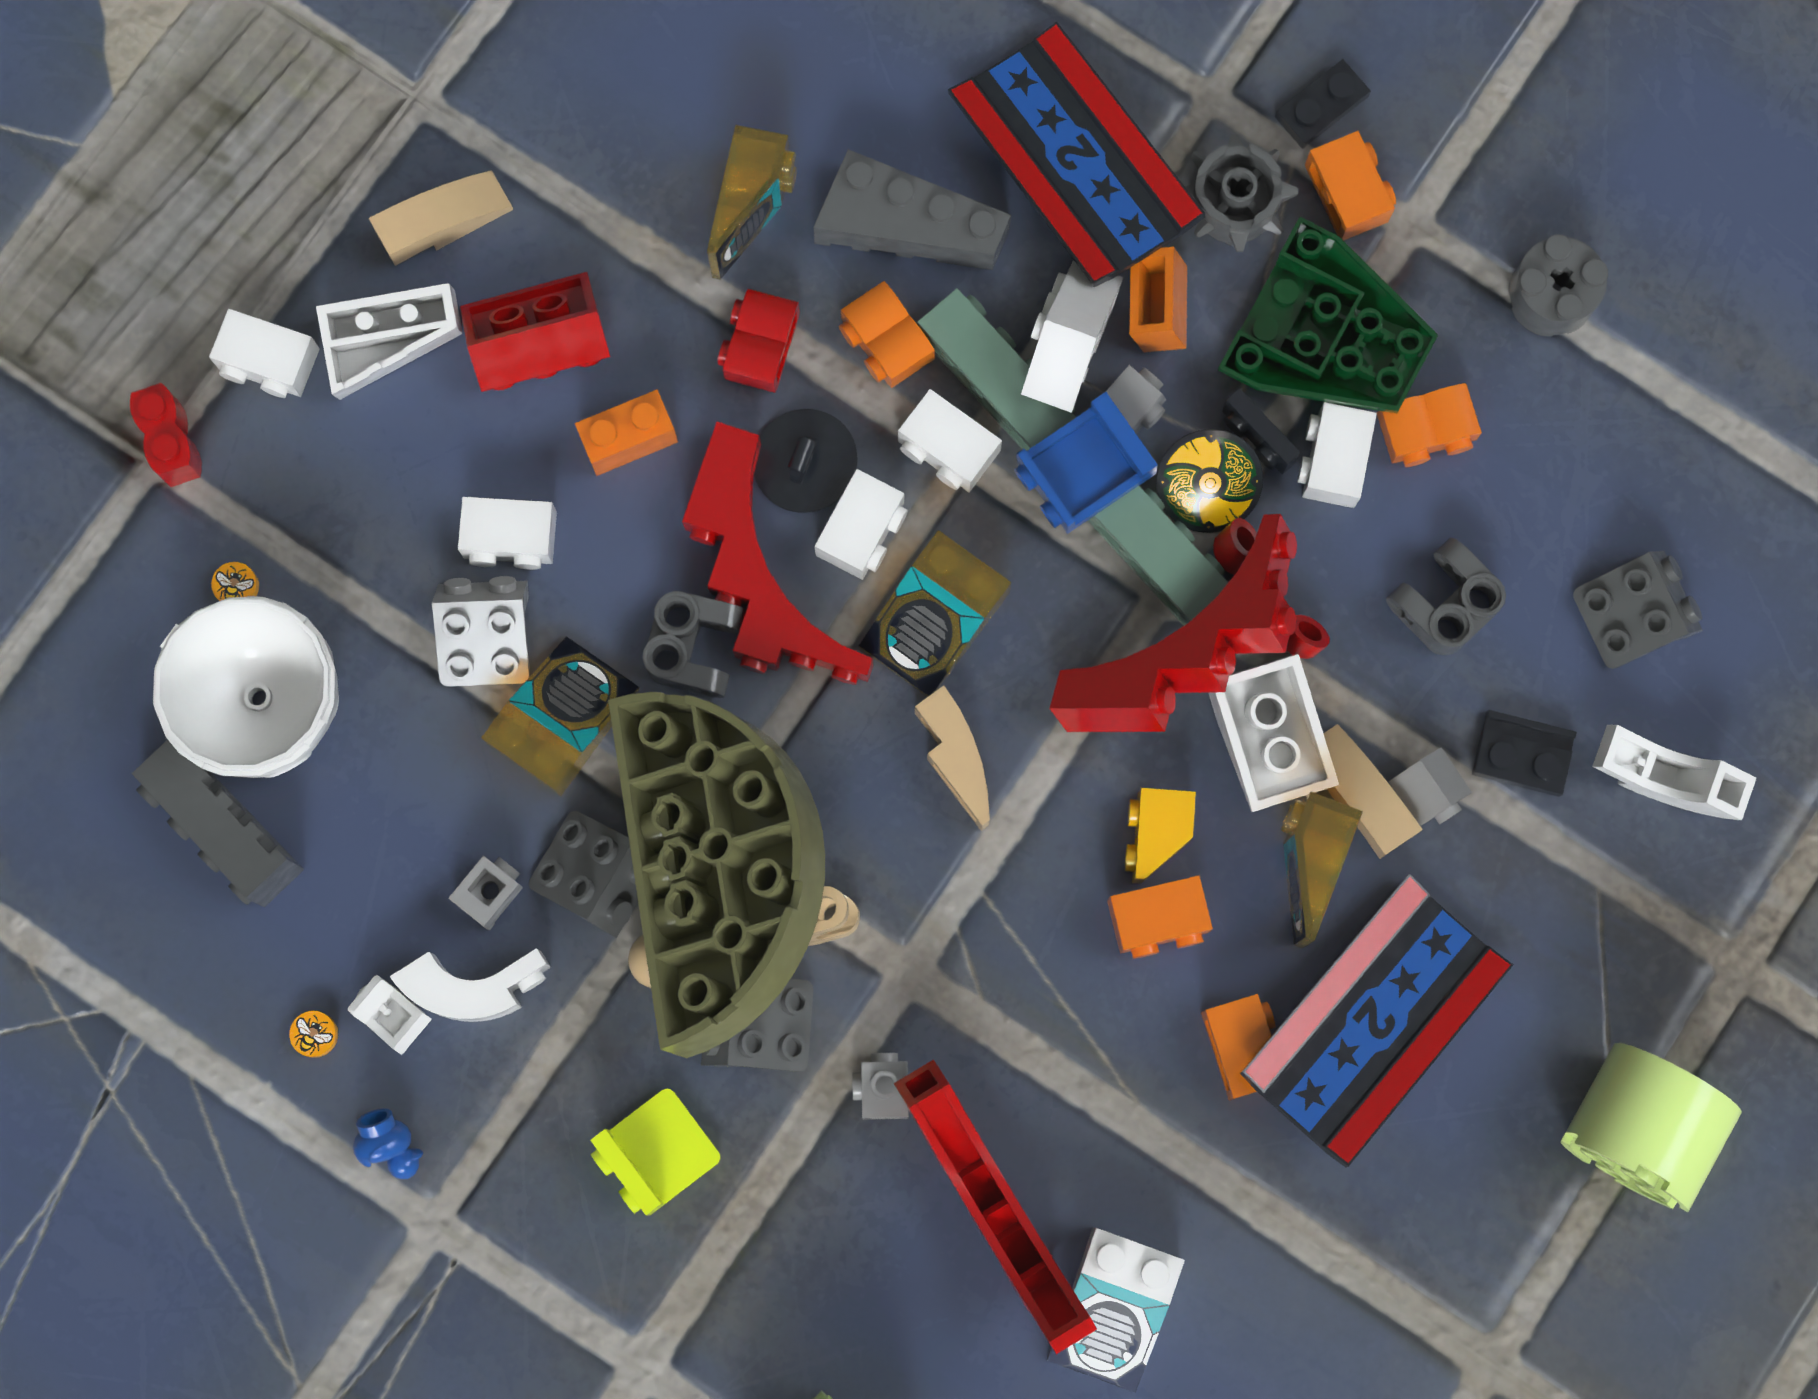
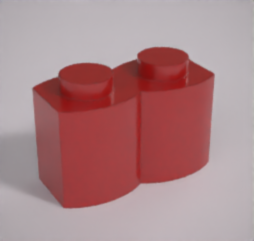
M747 289L743 300L736 299L730 318V324L736 327L731 341L723 340L718 356V365L723 366L725 380L776 393L800 314L799 302L752 289Z
M162 383L132 392L130 395L131 415L137 427L145 434L143 440L144 453L153 471L170 487L200 478L202 473L201 457L197 447L187 436L188 419L181 403Z

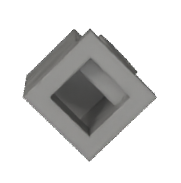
M483 855L448 899L490 931L495 925V921L522 890L523 887L515 881L520 873L501 857H498L492 863ZM490 883H495L499 887V893L494 899H486L483 894L485 886Z

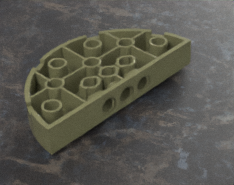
M662 692L629 694L610 699L608 702L660 1050L689 1058L724 1043L748 1027L778 997L795 973L810 943L822 904L825 883L823 830L816 804L801 772L787 753L771 737L757 727L712 702L694 696L666 695Z

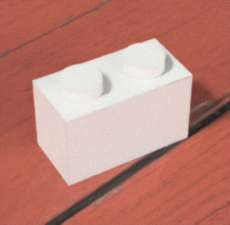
M228 309L209 358L220 370L219 375L225 379L239 384H244L245 380L249 379L260 383V389L280 398H286L287 393L301 397L320 349L311 336Z
M929 389L898 430V442L902 444L900 450L914 462L922 464L923 461H926L938 470L936 476L954 490L961 486L970 493L1001 451L1002 440L931 389Z
M1324 402L1318 415H1310L1305 440L1313 442L1310 458L1302 457L1297 482L1304 484L1302 498L1351 508L1356 506L1361 498L1377 413Z
M856 469L815 545L816 556L862 580L869 569L876 572L887 551V548L882 546L889 531L897 533L907 515L908 510L903 507L904 493Z
M462 497L458 550L464 559H469V564L479 567L496 566V561L514 562V567L537 570L541 568V563L553 564L557 511L552 502Z

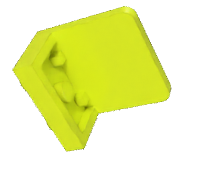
M671 1089L661 1090L610 1130L604 1129L590 1140L596 1147V1150L591 1153L596 1164L606 1176L612 1172L616 1174L624 1185L618 1191L624 1202L634 1214L641 1209L646 1216L652 1215L719 1163L721 1158L719 1151Z

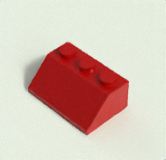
M588 272L460 306L466 344L481 392L491 389L505 390L520 381L531 378H549L558 371L576 366H593L601 359L610 357Z

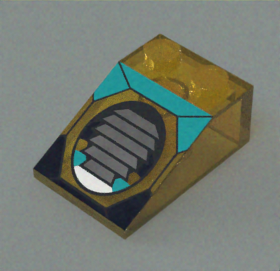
M735 125L707 248L712 278L720 280L781 208L785 192H793L797 174V167H794L796 152L789 150L788 135Z
M938 530L910 567L859 644V648L928 697L939 689L1009 595L1011 582Z
M566 636L509 699L481 738L494 751L561 797L612 727L608 700L636 694L640 688Z
M1312 791L1302 801L1296 799L1293 806L1290 805L1280 830L1288 833L1283 847L1294 945L1302 949L1315 941L1363 811Z

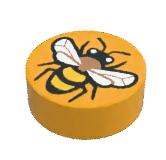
M228 562L215 571L211 581V588L214 596L219 601L228 597L257 596L259 580L247 565L240 562Z
M319 1011L304 1012L291 1025L290 1041L298 1053L312 1058L322 1057L335 1047L338 1040V1028L334 1020L325 1013Z

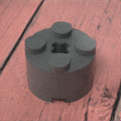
M1561 234L1550 236L1548 239L1534 245L1526 253L1510 279L1511 309L1515 318L1527 330L1541 336L1569 334L1578 330L1586 323L1603 300L1607 287L1608 268L1598 254L1584 242ZM1554 283L1560 285L1562 289L1560 291H1557L1552 286Z

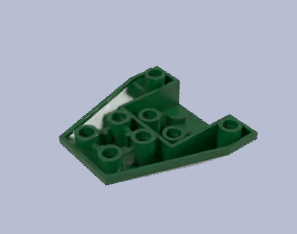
M1299 217L1279 254L1276 265L1241 330H1238L1218 370L1258 391L1397 414L1438 334L1339 236Z

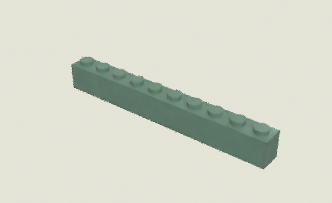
M956 288L921 318L917 325L930 341L935 350V355L1020 448H1024L1027 451L1075 419L1076 417L1073 414L1075 407L1071 413L1021 395L1032 360L1027 359L1024 361L1014 350L1016 344L1012 337L1000 326L995 329L984 318L987 313L974 296L970 294L965 297ZM1138 486L1090 518L1088 522L1184 626L1207 607L1228 584L1223 577L1225 570L1211 554L1207 553L1203 556L1192 544L1195 538L1180 521L1173 523L1162 511L1165 506L1155 492L1149 488L1143 490Z

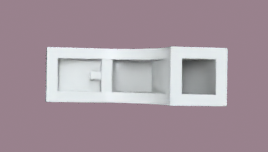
M1619 725L1606 726L1592 766L1618 779L1619 785L1641 795L1692 812L1733 820H1742L1756 781V777L1722 760L1701 759L1669 750Z
M536 948L491 977L481 980H463L452 976L442 966L437 956L428 952L391 975L390 978L404 995L422 1008L449 1019L478 1022L500 1018L522 1008L513 991L520 988L521 992L525 993L533 989L546 979L543 972L550 969L551 966L543 953Z

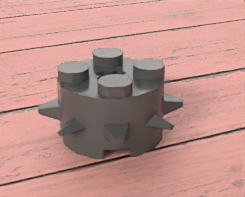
M1238 134L1231 135L1228 146H1220L1207 156L1194 151L1190 156L1198 172L1195 182L1185 188L1205 212V218L1198 222L1194 234L1197 237L1208 234L1218 241L1234 246L1236 252H1243L1247 241L1254 240L1267 230L1281 235L1284 230L1276 217L1281 202L1297 196L1298 188L1282 182L1281 169L1276 163L1280 152L1274 149L1267 153L1256 145L1248 144V147H1244ZM1239 190L1244 194V197H1235L1230 194V191L1235 194Z

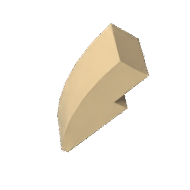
M491 170L446 183L420 193L370 217L369 220L396 266L433 245L436 251L512 211L513 207Z
M943 685L915 706V715L938 744L937 747L928 753L927 760L982 831L988 827L990 821L988 790L983 764L974 737L960 708Z
M1338 724L1323 733L1339 785L1327 790L1349 822L1356 824L1379 859L1423 830L1378 769Z

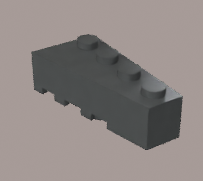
M848 149L813 227L815 244L844 245L852 247L853 250L869 252L871 249L896 253V256L913 259V256L936 259V262L993 270L1009 234L1011 215Z
M169 740L164 742L131 773L141 783L136 791L153 808H157L159 805L163 807L171 816L166 821L169 826L185 841L190 837L201 849L197 853L198 856L214 872L217 873L220 870L231 882L228 887L246 905L252 901L265 908L304 870L210 771L200 768L179 754Z

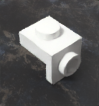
M378 975L374 976L358 992L355 1000L348 1007V1011L354 1017L366 1024L401 1055L432 1020L404 994Z

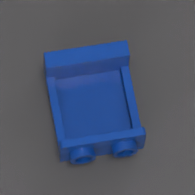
M1105 392L1091 401V408L1029 450L1026 451L1023 448L1017 452L1016 461L1019 466L1014 471L1028 491L1035 488L1045 501L1040 505V508L1054 528L1061 524L1068 534L1157 473L1158 464L1108 393Z

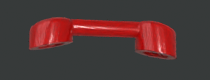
M1241 518L1234 519L1215 537L1213 542V553L1216 560L1227 573L1232 575L1237 573L1251 549L1257 534L1253 526ZM1296 615V628L1294 633L1289 636L1286 651L1291 655L1299 654L1301 659L1313 658L1328 646L1330 637L1325 628L1313 618L1305 615Z

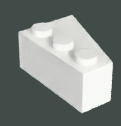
M1074 260L1067 275L1058 273L1052 292H1049L1042 313H1039L1032 331L1031 338L1038 340L1021 395L1072 413L1082 382L1084 383L1089 370L1087 367L1093 354L1096 353L1112 313L1123 277L1116 276L1105 283L1093 287Z
M449 283L316 306L331 392L339 400L463 334L455 290Z

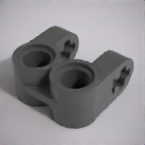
M1449 538L1433 554L1438 565L1459 586L1437 609H1434L1419 592L1406 583H1401L1386 598V602L1394 614L1429 650L1439 655H1450L1460 650L1501 610L1506 599L1505 587L1501 581L1466 546L1454 538ZM1480 590L1484 592L1489 598V608L1481 609L1474 606L1470 601V591ZM1448 620L1454 623L1458 631L1457 638L1447 639L1443 637L1438 631V621Z
M672 591L663 595L655 606L652 629L648 643L643 650V662L649 676L655 682L664 686L705 696L724 698L730 675L714 668L691 663V657L701 626L738 634L746 610L730 603L683 591ZM675 608H684L690 612V618L685 625L673 627L666 622L668 613ZM666 650L676 652L679 655V660L675 667L669 670H661L655 666V659L661 652Z

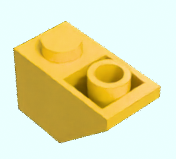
M1141 788L1137 799L1129 800L1128 826L1136 827L1135 844H1127L1125 871L1133 872L1132 883H1143L1193 838L1196 792Z

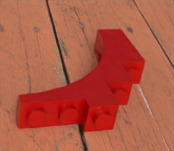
M716 422L682 523L685 530L691 532L689 537L694 541L709 546H715L716 540L722 542L707 585L710 594L715 595V600L739 607L742 604L748 606L733 648L735 658L741 659V667L756 673L765 674L767 668L778 671L782 657L786 655L790 657L789 664L804 670L814 671L815 665L832 670L831 677L838 681L851 685H856L858 679L868 682L874 666L873 658L839 644L812 625L786 598L768 570L757 541L752 512L753 479L761 449L759 435Z
M1281 514L1263 515L1254 543L1237 573L1219 595L1189 623L1160 642L1125 658L1093 667L1059 671L1049 709L1066 732H1165L1169 715L1175 710V693L1225 692L1229 675L1233 674L1236 667L1235 654L1286 653L1289 636L1294 633L1296 628L1295 611L1289 606L1284 596L1288 590L1287 573L1290 560L1296 556L1297 539L1294 532H1291Z
M934 1059L893 1083L973 1221L992 1249L1010 1283L1027 1310L1031 1313L1056 1355L1097 1330L1088 1312L1024 1212Z

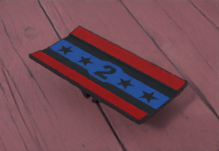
M1055 22L1035 37L1031 43L978 76L971 77L948 89V94L1093 287L1115 278L1183 235L1205 218V212L1058 22Z
M1408 874L1240 1074L1261 1096L1325 1153L1347 1168L1494 990L1513 964L1490 946L1485 945L1437 903L1411 874Z

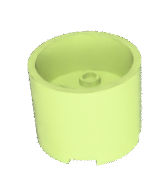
M1614 1043L1564 1134L1561 1144L1585 1163L1590 1164L1591 1160L1596 1161V1167L1614 1177V1181L1672 1209L1678 1202L1679 1208L1689 1212L1742 1111L1722 1092L1673 1063L1634 1046Z

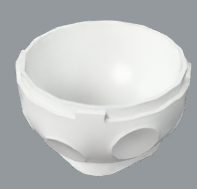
M258 596L228 597L193 612L179 625L175 624L160 646L162 649L154 668L153 705L166 738L178 753L204 770L220 776L271 778L298 766L311 756L312 751L325 735L336 715L339 704V691L332 651L327 641L310 620L284 602L281 603ZM258 691H264L266 693L264 703L253 705V695Z

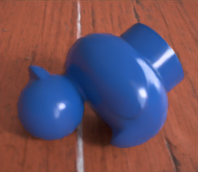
M377 1109L362 1115L356 1122L359 1133L353 1142V1153L356 1159L368 1168L371 1167L372 1163L387 1161L389 1172L397 1179H409L414 1176L418 1171L419 1158L422 1157L423 1151L417 1148H409L412 1137L408 1126L399 1120H395L392 1111L389 1109Z

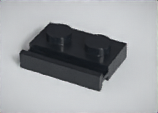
M1488 710L1484 718V727L1481 732L1472 775L1558 797L1562 796L1572 757V746L1577 732Z

